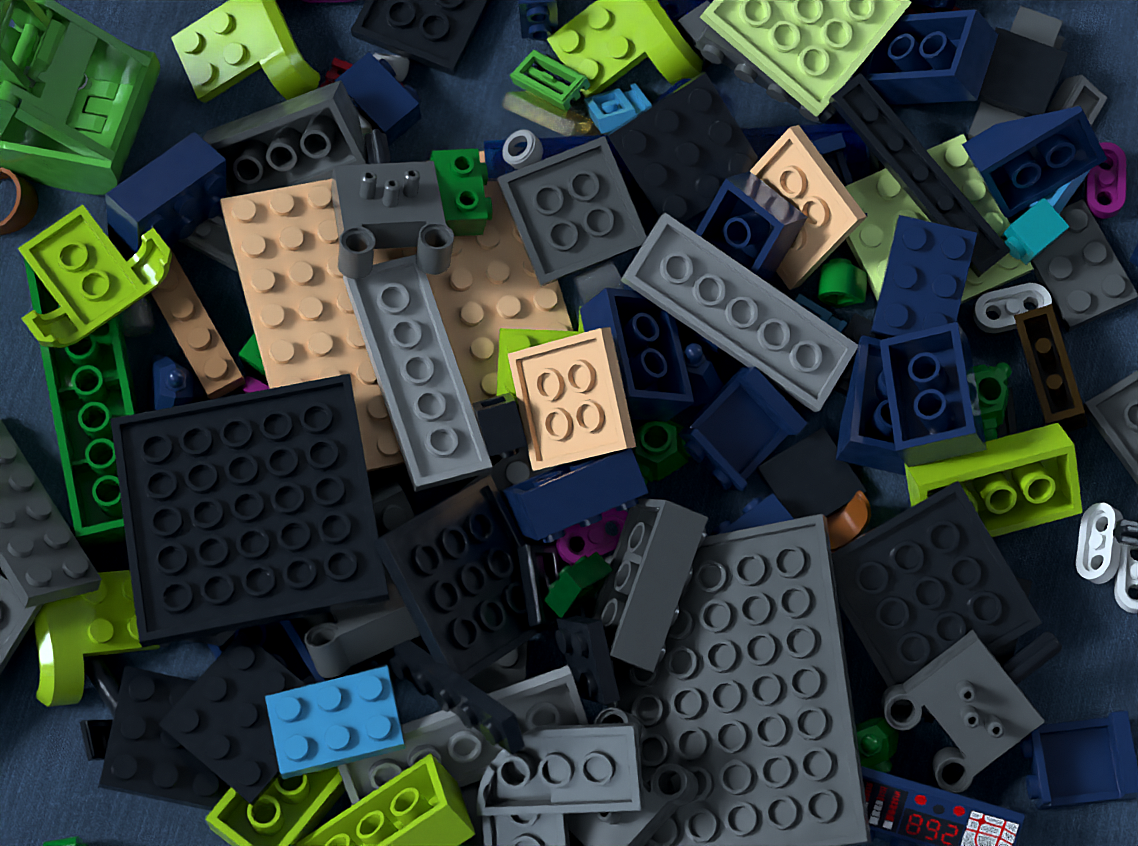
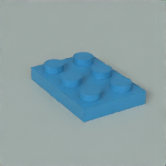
M387 666L265 696L280 775L283 779L406 749L390 672Z

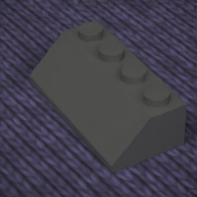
M342 80L208 130L203 137L211 147L226 159V198L332 178L333 166L368 163L359 115Z
M638 498L639 504L631 507L610 563L613 572L602 585L591 618L602 620L611 660L637 669L654 672L656 665L664 657L666 650L664 642L669 627L675 623L678 617V602L682 590L691 580L693 573L691 565L696 550L702 546L705 540V525L708 517L667 500Z

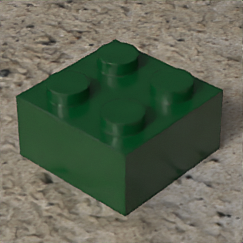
M598 552L589 557L584 555L574 566L569 564L560 571V578L548 588L550 593L544 601L560 618H563L592 600L613 572V569Z

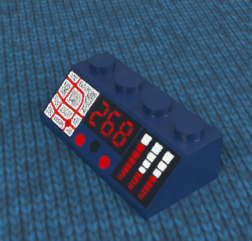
M861 766L872 843L874 838L889 842V846L1016 845L1025 814Z

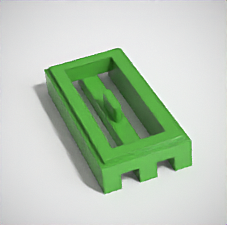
M534 49L510 75L515 85L565 112L571 108L569 102L572 99L577 101L581 97L579 91L581 89L586 91L591 86L587 77ZM535 63L572 84L568 86L554 79L552 75L532 67V64Z

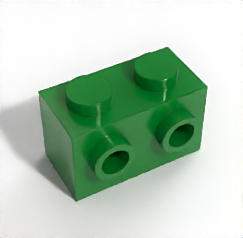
M478 148L432 151L430 161H434L446 225L452 229L454 237L483 235L487 221L492 220L493 208L491 198L485 197L484 186L488 182L486 163H480Z

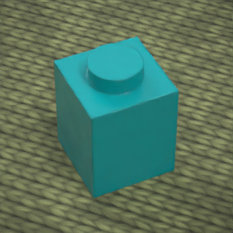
M1043 198L1009 225L1001 235V238L1011 250L1009 254L1017 260L1021 259L1027 265L1057 241L1070 226L1049 202Z

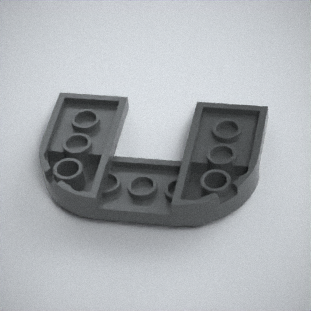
M637 722L559 726V723L531 729L522 734L525 743L524 748L513 755L503 749L487 767L477 796V816H482L485 846H570L567 813L638 811L645 807Z

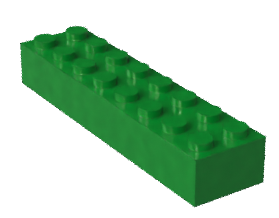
M24 259L33 310L38 314H46L60 308L59 304ZM118 314L73 345L63 348L40 345L75 536L85 550L126 541L111 418L138 414L139 408L121 317Z

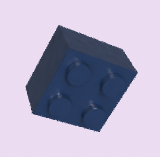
M748 171L725 179L695 233L758 277L767 281L774 276L808 217L752 172Z

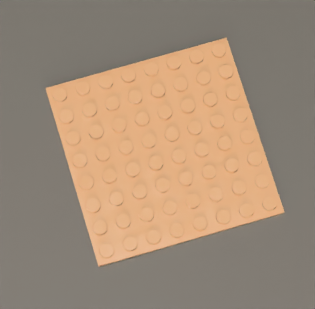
M503 147L479 151L480 163H486L488 182L484 186L485 197L491 198L493 208L492 220L487 221L483 235L455 236L451 263L448 270L437 275L426 273L471 406L472 403L497 396L500 328L573 331L558 280L540 287L497 182L498 177L518 170L504 160L502 154ZM332 179L220 199L222 213L269 389L350 374L367 472L405 465L343 280V274L337 267L339 237L331 194ZM417 247L374 249L373 265L415 255ZM518 409L519 416H520V420H521V423H522V419H521V415H520V410Z

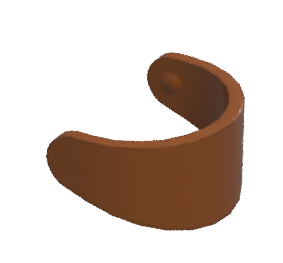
M0 168V179H13L17 189V198L11 213L0 222V235L9 234L25 227L33 219L38 208V195L33 185L5 168Z
M861 490L856 492L852 500L843 508L827 518L831 553L857 539L870 522L871 507Z

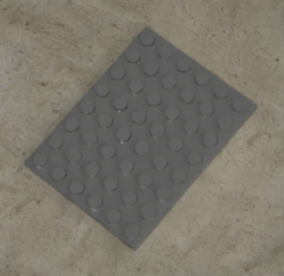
M819 514L705 537L702 546L696 550L691 565L693 568L691 580L682 590L678 602V617L675 623L669 627L664 642L666 645L664 657L656 665L654 672L637 669L611 660L620 700L609 703L608 708L612 707L623 710L636 717L641 724L642 732L639 739L642 778L651 786V776L655 769L663 764L670 763L688 769L695 775L698 781V792L694 800L679 806L644 846H857L872 843L827 517ZM613 555L602 558L610 565ZM601 588L599 589V591H598L597 594H596V602H597V599H598V597H599ZM619 719L615 723H624V721ZM679 774L674 775L668 782V792L670 795L677 793L681 788L682 781Z

